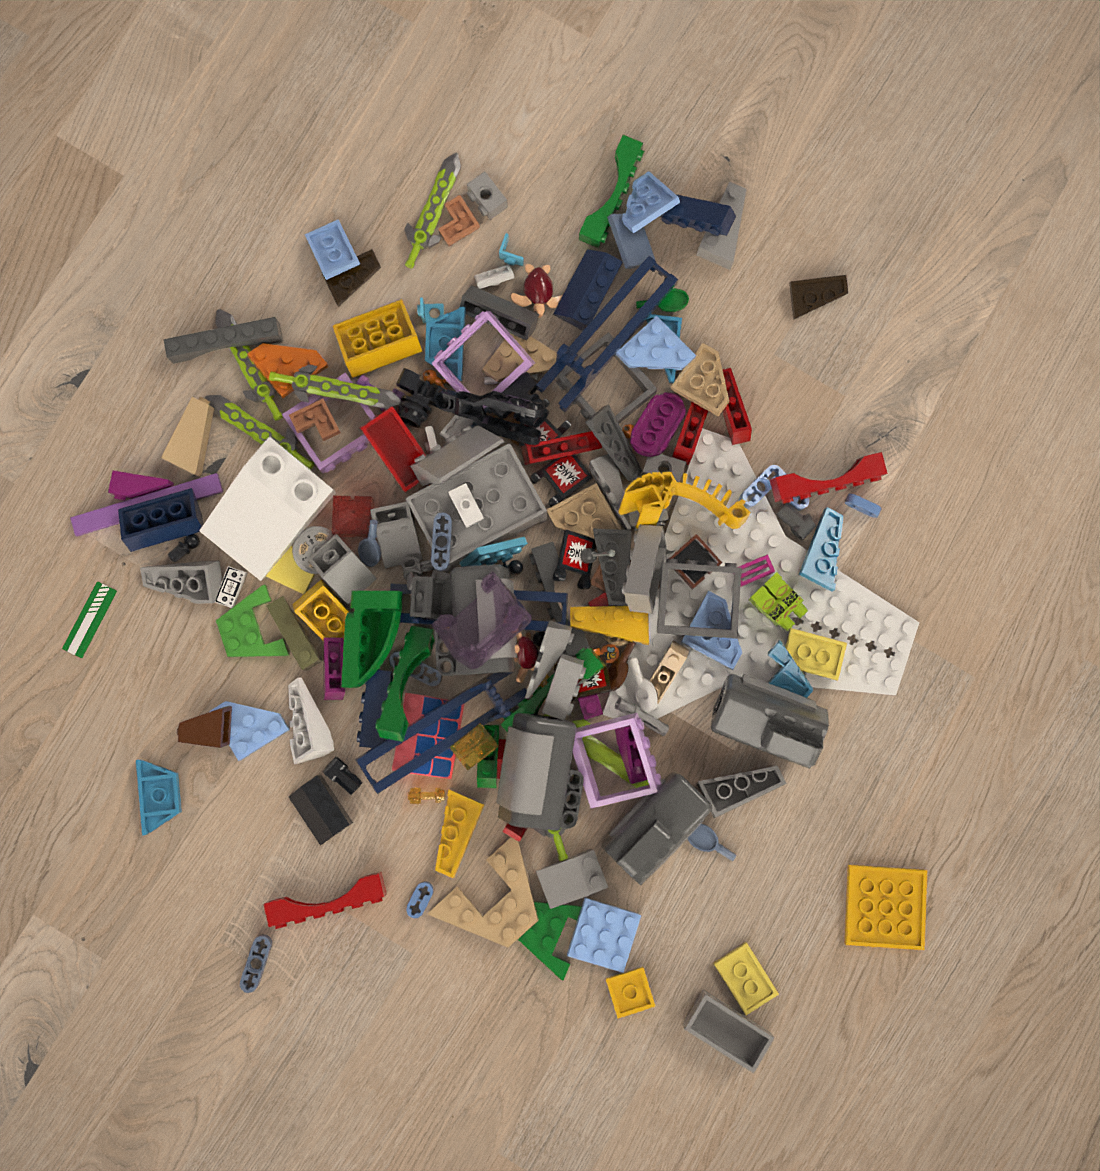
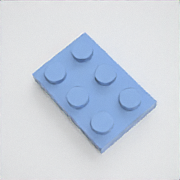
M339 219L305 234L326 280L360 265Z

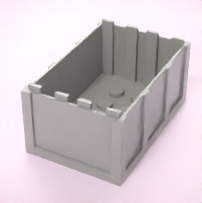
M510 443L469 464L443 482L431 484L405 498L431 547L435 516L438 513H447L451 517L450 565L444 570L446 573L451 572L453 568L460 565V562L476 548L503 542L509 538L511 540L517 537L518 533L547 520V510ZM465 483L484 517V520L466 528L448 493ZM442 517L437 522L441 525V531L437 530L436 533L444 532L448 534V531H444V525L449 522L445 520V517ZM443 536L438 537L436 545L438 547L446 546L447 538ZM435 550V553L439 552V562L442 566V563H446V560L442 558V554H447V550Z

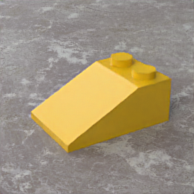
M321 579L292 604L294 612L323 641L324 638H343L344 641L345 618L350 611Z

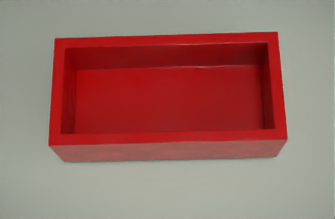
M389 406L359 428L398 485L406 492L419 483L410 466L415 463V458L422 454L426 456V454L393 406Z

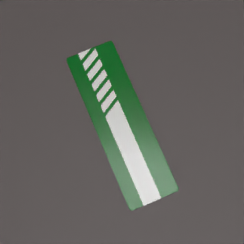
M96 582L62 647L63 650L83 658L117 593L115 589Z

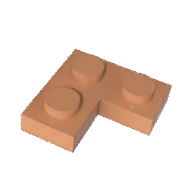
M460 195L444 204L453 220L440 227L438 231L449 247L479 229L480 225Z
M324 399L289 414L297 433L316 426L323 441L341 433Z

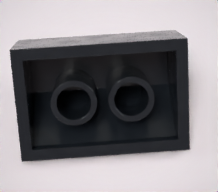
M317 775L289 796V799L320 846L353 824V821L322 775Z

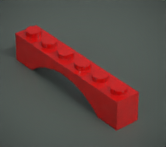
M879 452L857 459L845 474L835 479L824 481L811 480L791 473L775 477L769 481L775 502L782 501V504L793 502V498L800 497V500L812 497L811 494L816 492L819 496L829 493V489L835 488V491L846 489V485L849 484L856 487L863 485L866 480H870V483L882 480L881 476L888 473L883 454Z
M382 872L362 876L346 894L329 902L304 903L286 896L267 901L263 905L268 927L275 926V929L286 927L287 923L294 921V924L305 922L306 918L310 916L317 919L324 917L326 912L332 911L333 914L345 911V907L352 906V909L362 907L364 902L378 903L383 901L382 898L387 893Z

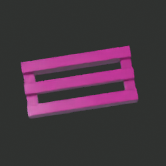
M768 554L739 566L743 570L761 561L766 560L767 562L764 565L742 573L741 578L767 567L770 569L743 582L741 580L740 587L775 573Z

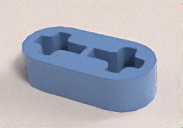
M848 494L845 500L847 506L874 518H878L882 509L877 504L855 494Z
M421 882L416 887L406 908L407 914L411 918H419L424 913L434 892L431 883ZM425 886H427V891L430 892V894H425L423 899L419 898L422 893V891L419 890L420 887L424 888ZM417 901L421 902L419 905L421 911H417L414 914L412 913L411 905L415 906Z

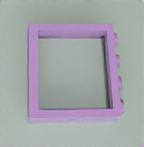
M482 311L474 318L476 321L472 325H466L461 330L462 335L450 340L447 344L449 347L444 352L440 350L434 357L435 360L431 363L456 392L464 391L470 393L444 362L488 320L524 360L521 365L492 391L502 393L535 364L534 360L492 312L486 311L484 313Z
M346 373L336 378L339 381L352 383ZM312 394L308 397L309 403L301 401L282 415L323 474L330 470L333 471L336 468L335 465L341 461L342 463L348 461L356 451L361 452L366 449L369 441L363 434L321 462L301 432L297 433L289 417V414L321 399H324V401L330 399L329 397ZM359 403L370 419L375 417L368 405Z
M638 713L576 728L573 755L578 771L584 777L583 786L590 808L658 792L660 785H662L661 776L659 773H656L655 757L649 751V738L645 737L643 732L644 722L639 718ZM630 725L649 785L600 796L582 737Z

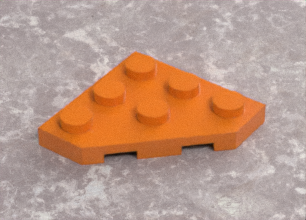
M262 343L247 353L248 358L282 398L294 391L292 384L270 381L269 375L271 371L294 377V374L299 372L300 368L307 365L317 366L311 375H317L328 368V364L316 350Z

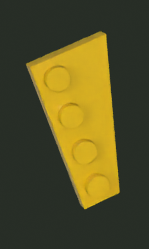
M628 606L570 607V627L574 629L600 633L609 637H617L649 645L648 613L632 612Z
M448 789L447 805L444 812L445 818L441 830L442 836L435 871L454 878L482 813L484 804Z

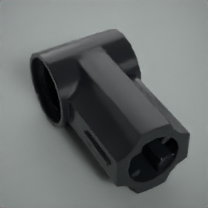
M335 756L323 770V773L352 795L363 782L348 769L349 767L340 758Z

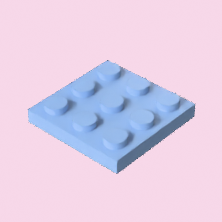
M585 897L567 956L624 973L641 915Z

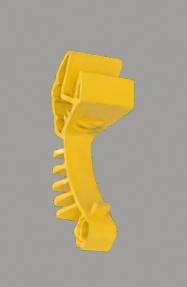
M660 472L647 473L642 475L641 478L639 477L625 489L618 510L620 515L638 510L640 516L635 526L637 529H639V524L656 526L663 509L669 506L673 495L688 498L701 504L719 518V526L725 523L732 529H738L746 523L751 512L744 507L746 501L743 499L739 502L737 501L729 509L726 507L732 494L730 489L722 500L719 501L717 498L722 489L721 484H718L714 493L710 495L707 493V490L712 480L708 479L702 490L696 487L699 476H695L692 485L686 484L687 474L683 473L680 482H676L672 472H662V474Z

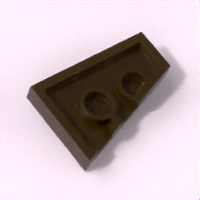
M373 249L357 256L360 265L327 280L325 279L338 307L381 268Z
M839 275L789 282L793 320L847 295V276Z

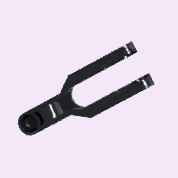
M442 389L435 395L436 405L442 411L471 419L478 426L500 437L529 445L540 443L541 431L538 429L488 416L483 408L484 405L505 412L507 410L516 412L524 417L526 415L539 418L544 415V405L497 391L479 396L464 391L456 392Z

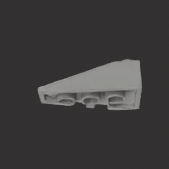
M609 454L591 460L589 464L590 472L624 529L631 530L629 515H620L618 513L624 495L618 466Z
M219 560L140 568L144 587L162 593L167 592L175 595L177 598L191 600L190 602L196 604L215 603L222 581Z
M549 621L525 698L529 699L562 655L567 644L571 645L574 634L571 633L572 627Z

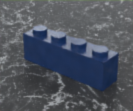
M677 195L680 201L679 204L660 216L665 224H676L682 228H694L699 232L707 231L716 236L719 234L727 236L736 218L732 207L729 205Z
M378 670L365 683L366 692H363L361 697V704H364L363 712L360 711L359 723H362L361 731L357 733L359 747L373 748L386 740L385 738H380L376 730V721L381 717L382 703L387 699L388 685L393 681L392 671Z

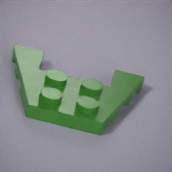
M267 585L259 587L216 620L227 657L289 656L284 639L268 644L264 643L253 610L254 607L272 601Z

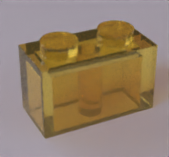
M480 723L449 748L468 771L495 750L498 745Z

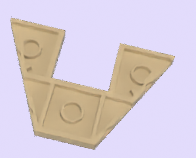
M512 837L487 859V862L511 889L504 898L483 916L462 890L456 887L428 915L508 948L528 931L539 919L520 845Z

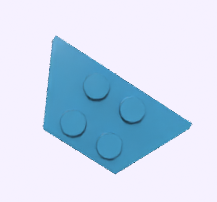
M460 307L426 323L425 361L431 364L440 350L444 352L449 347L447 344L450 340L462 335L461 330L465 327L466 307ZM464 344L444 362L459 381L463 380Z
M140 759L136 760L143 836L148 835L180 814L182 808L178 773Z

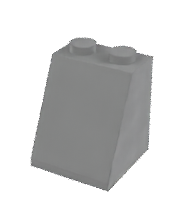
M337 534L307 559L320 576L347 604L351 602V591H364L377 579Z

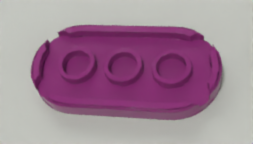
M664 392L651 398L631 432L630 442L637 453L646 457H654L665 451L686 413L684 402L678 395Z

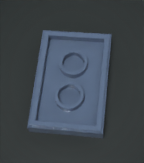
M611 214L607 217L625 269L638 268L648 256L655 260L644 227L632 233L622 221L623 214Z

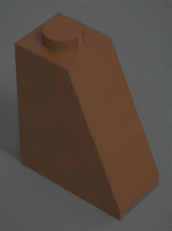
M232 706L219 708L180 722L177 728L178 742L217 748L230 745Z

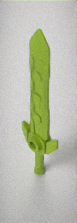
M584 719L572 721L576 728L590 725ZM592 735L582 737L588 757L599 762L630 783L621 755ZM645 780L631 785L638 788L649 785V782Z

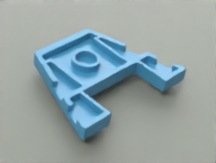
M779 640L770 649L768 656L782 667L768 683L807 698L813 692V687Z

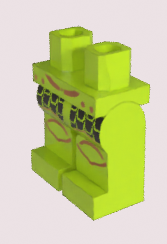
M778 572L748 600L775 626L779 625L786 631L795 624L788 617L791 612L799 619L808 612L802 604L804 600L788 586Z

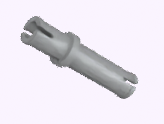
M619 698L616 701L615 709L626 715L638 713L639 718H641L646 727L661 736L667 734L669 725L642 711L638 705L630 704L623 698Z

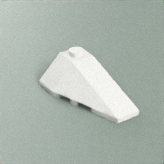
M298 677L288 685L289 708L293 711L292 721L289 722L290 727H293V739H290V747L294 764L324 757L334 750L330 730L302 677Z

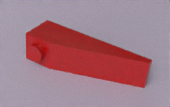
M723 369L729 403L722 412L731 443L736 445L751 441L752 427L732 369Z
M692 401L672 458L685 461L687 465L691 462L708 410Z
M590 431L542 441L537 445L527 444L522 446L521 450L524 464L529 465L602 449V444L594 433Z

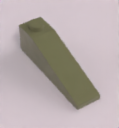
M284 596L267 605L270 614L301 669L307 671L322 662V658Z

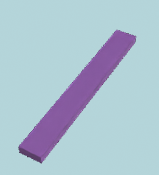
M215 473L70 517L75 536L78 537L120 524L118 509L190 488L194 490L197 500L222 493L223 488L219 474Z

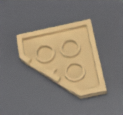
M511 334L535 362L526 371L531 376L538 373L546 374L556 363L557 352L531 336L528 340H524ZM505 339L482 371L495 381L502 382L524 360Z
M702 343L695 353V359L683 369L672 384L671 390L719 417L729 403L720 356L717 350Z
M597 483L547 509V514L555 528L569 530L594 539L593 528L622 530Z

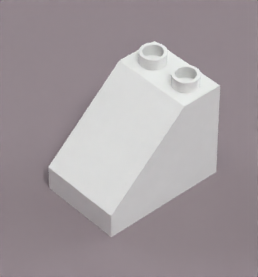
M269 436L241 469L200 529V532L262 581L294 544L295 539L312 523L334 497L336 492Z

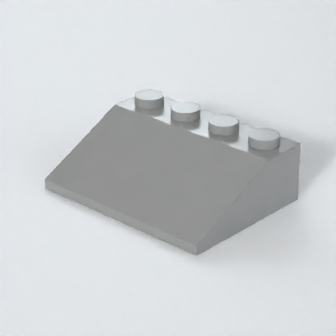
M468 425L460 430L461 434L457 437L454 434L445 440L446 443L440 446L438 444L431 448L430 454L426 456L422 454L415 458V463L410 467L422 486L441 483L504 442L503 439L480 426L471 427V425Z

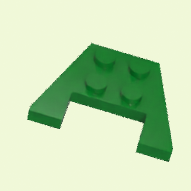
M534 901L539 920L518 940L560 980L564 981L570 967V962L552 954L568 917L577 921L582 906L563 904L550 909L548 902Z

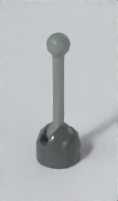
M585 548L581 551L580 558L582 562L588 564L595 562L597 557L600 556L614 557L615 551L610 549L608 552L597 553L592 548Z

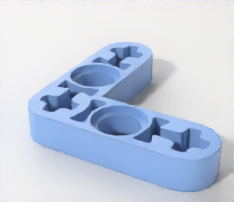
M777 465L769 466L740 495L739 501L741 499L746 501L744 504L745 508L753 507L772 489L767 477L773 471L776 473L773 478L787 474ZM758 482H762L765 485L764 491H760L757 488ZM752 493H754L755 496H753V497L751 498V501L748 502V501L746 500L747 497H748L749 495H751ZM800 497L793 498L794 501L790 502V504L798 511H801L808 506L809 498L802 499L799 505L797 501Z

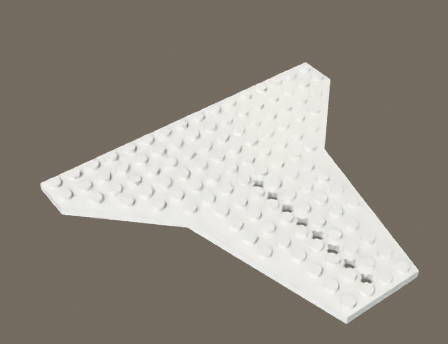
M702 428L695 452L686 472V484L692 485L695 476H699L696 487L703 490L707 480L710 479L712 481L707 490V493L710 495L714 493L717 485L721 484L722 489L717 498L719 501L722 500L730 489L732 494L726 505L729 509L737 501L739 502L740 495L753 483L756 476L740 444L732 445L729 437ZM758 482V483H757V488H758L760 491H763L762 488H761V486H760V484H759V482ZM752 493L747 497L746 500L748 502L751 501V498L755 496V494ZM678 496L665 533L667 549L664 563H666V559H669L696 534L722 561V564L719 566H725V563H737V567L768 554L775 573L778 572L788 586L804 600L802 604L808 610L800 618L802 624L799 623L798 626L794 624L791 628L827 638L832 636L829 630L835 628L839 635L835 636L834 640L847 643L839 680L836 681L802 672L813 688L874 694H897L919 626L918 621L839 570H837V575H835L834 583H836V587L832 592L798 575L808 550L785 536L766 496L753 507L746 508L751 513L746 523L738 529H732L725 523L719 526V518L707 508L693 500ZM766 560L743 569L741 574L766 564ZM769 567L741 578L743 582L770 569ZM668 569L665 625L689 627L708 591L726 600L731 617L734 573H706L704 575L705 579L692 590L674 569ZM775 573L740 587L737 639L741 646L742 654L733 670L681 643L684 635L657 633L658 589L653 614L648 613L649 645L636 642L627 661L629 667L627 677L620 688L610 691L603 715L613 719L626 715L614 707L619 698H623L632 705H637L634 698L636 680L630 660L637 658L643 678L650 680L673 640L690 651L659 704H657L652 712H646L656 719L722 688L729 674H735L740 677L745 674L768 683L782 667L768 656V652L779 640L784 646L786 645L789 630L786 631L779 625L775 626L764 614L759 613V610L748 600ZM793 612L788 615L791 620L793 617H797ZM818 622L820 630L813 632L811 624ZM854 635L857 642L850 645L847 637ZM872 641L875 649L868 651V647L865 645ZM891 648L893 655L887 658L884 649Z

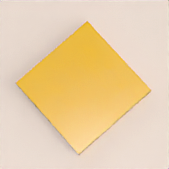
M848 864L844 944L925 950L927 870Z

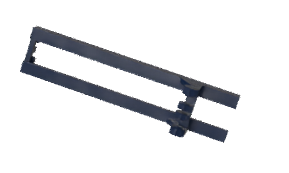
M648 256L570 347L564 343L558 349L556 363L536 384V389L543 393L568 365L581 377L558 403L560 405L559 408L566 412L611 361L616 352L624 346L676 286L678 279L659 266L651 256ZM649 270L652 272L657 270L661 277H665L664 282L593 364L583 368L581 365L584 359L578 358L577 353L647 272Z

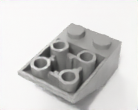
M407 501L371 509L372 519L378 522L376 534L385 568L401 565V561L409 556L423 560L412 510Z

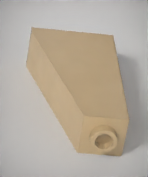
M191 397L161 458L201 477L214 408L209 405L210 401L199 397V399Z

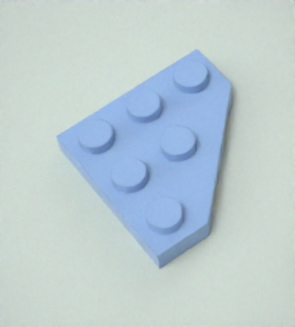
M648 171L633 182V191L629 195L626 204L627 210L623 214L622 221L632 233H635L679 204V197Z
M657 316L616 352V356L628 368L645 367L648 369L663 370V368L683 370L696 357Z
M708 591L689 627L730 629L731 617L726 600ZM684 635L681 643L731 670L734 669L742 654L741 646L736 638Z
M225 701L209 711L232 706L229 746L238 761H241L290 730L280 713Z

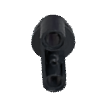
M403 368L396 385L409 392L410 396L403 395L401 397L403 402H400L398 406V415L404 423L420 428L421 424L428 419V414L432 412L428 403L438 408L435 402V395L444 388L441 386L435 388L430 385V382L419 379L421 375Z
M525 372L502 393L544 405L543 417L535 418L526 415L524 417L516 412L514 415V419L522 425L537 429L547 419L550 412L545 408V403L540 399V396L534 394L537 391L536 384L538 381L528 372ZM489 407L501 420L512 413V411L507 410L505 412Z

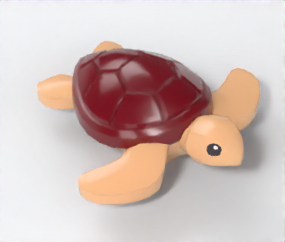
M526 264L525 271L529 274L523 285L526 296L512 293L511 300L514 304L521 307L534 303L533 310L539 314L538 318H541L545 313L544 304L551 309H555L563 295L552 297L553 284L548 276L550 272L549 265L534 269L533 265Z
M516 629L517 644L515 645V651L518 658H514V661L518 662L521 666L516 682L522 683L526 678L528 670L534 671L539 652L534 642H532L531 633L528 632L526 636H522L521 630Z

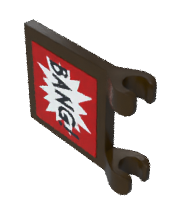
M605 654L600 655L599 658L606 666L593 678L578 679L577 685L580 688L577 697H572V700L612 691ZM555 664V665H554V671H555V672H556V669H557L558 664Z

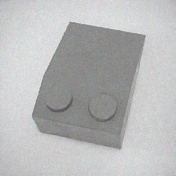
M592 849L536 871L550 909L608 888L595 851Z

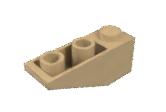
M674 640L649 680L655 687L657 704H659L690 651Z

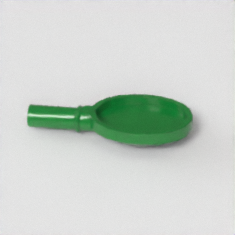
M673 288L657 307L666 312L680 311L688 305L689 296L685 291ZM647 300L636 301V309H640Z

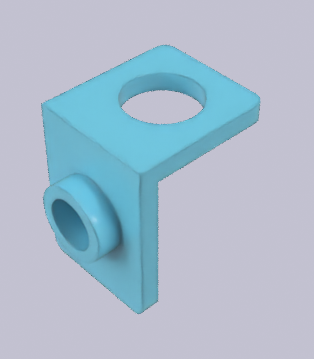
M505 233L499 250V259L504 260L509 265L523 266V257L505 251L509 242V234Z
M420 297V305H417L418 316H421L423 323L437 319L430 317L429 312L431 309L436 308L440 311L439 317L444 315V305L442 303L425 304L423 297Z

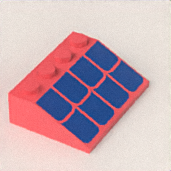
M405 692L403 709L408 723H413L448 699ZM464 704L398 745L395 749L392 770L395 771L459 730ZM458 743L420 766L411 774L452 779Z

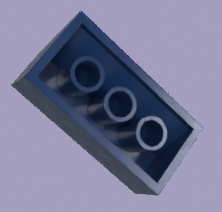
M587 249L553 315L583 331L593 320L623 261L606 252Z
M192 488L118 509L121 540L130 552L198 533L204 525L202 513Z

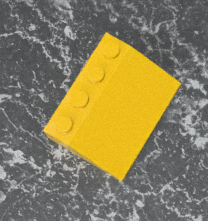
M402 299L332 325L352 378L422 352Z

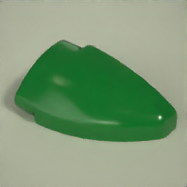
M351 591L350 609H354V612H348L345 618L342 688H359L363 686L384 663L398 633L403 592Z

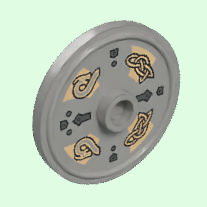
M312 526L304 529L295 539L292 550L294 561L298 567L305 572L319 574L307 559L335 534L321 526Z

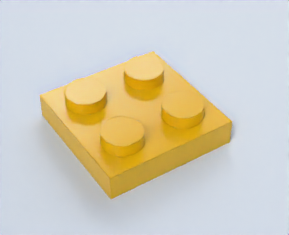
M643 966L605 978L617 1018L656 1007Z

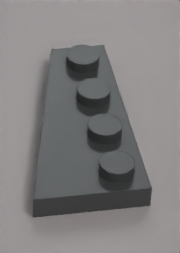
M610 405L602 407L586 421V424L628 482L635 480L643 471Z
M593 528L597 553L608 552L610 549L615 551L614 557H598L608 606H628L625 603V594H622V586L624 582H627L626 569L630 565L631 530Z

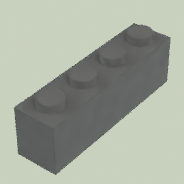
M472 285L462 295L460 307H466V315L475 318L482 311L484 313L491 311L510 334L524 340H528L536 329L539 314Z

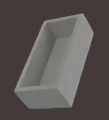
M639 524L638 532L634 534L635 546L630 551L631 564L626 569L627 582L623 583L622 594H625V603L628 604L630 611L653 614L660 582L661 562H664L667 544L662 526Z
M705 990L701 991L682 1023L686 1031L752 1073L756 1071L774 1040L771 1032Z

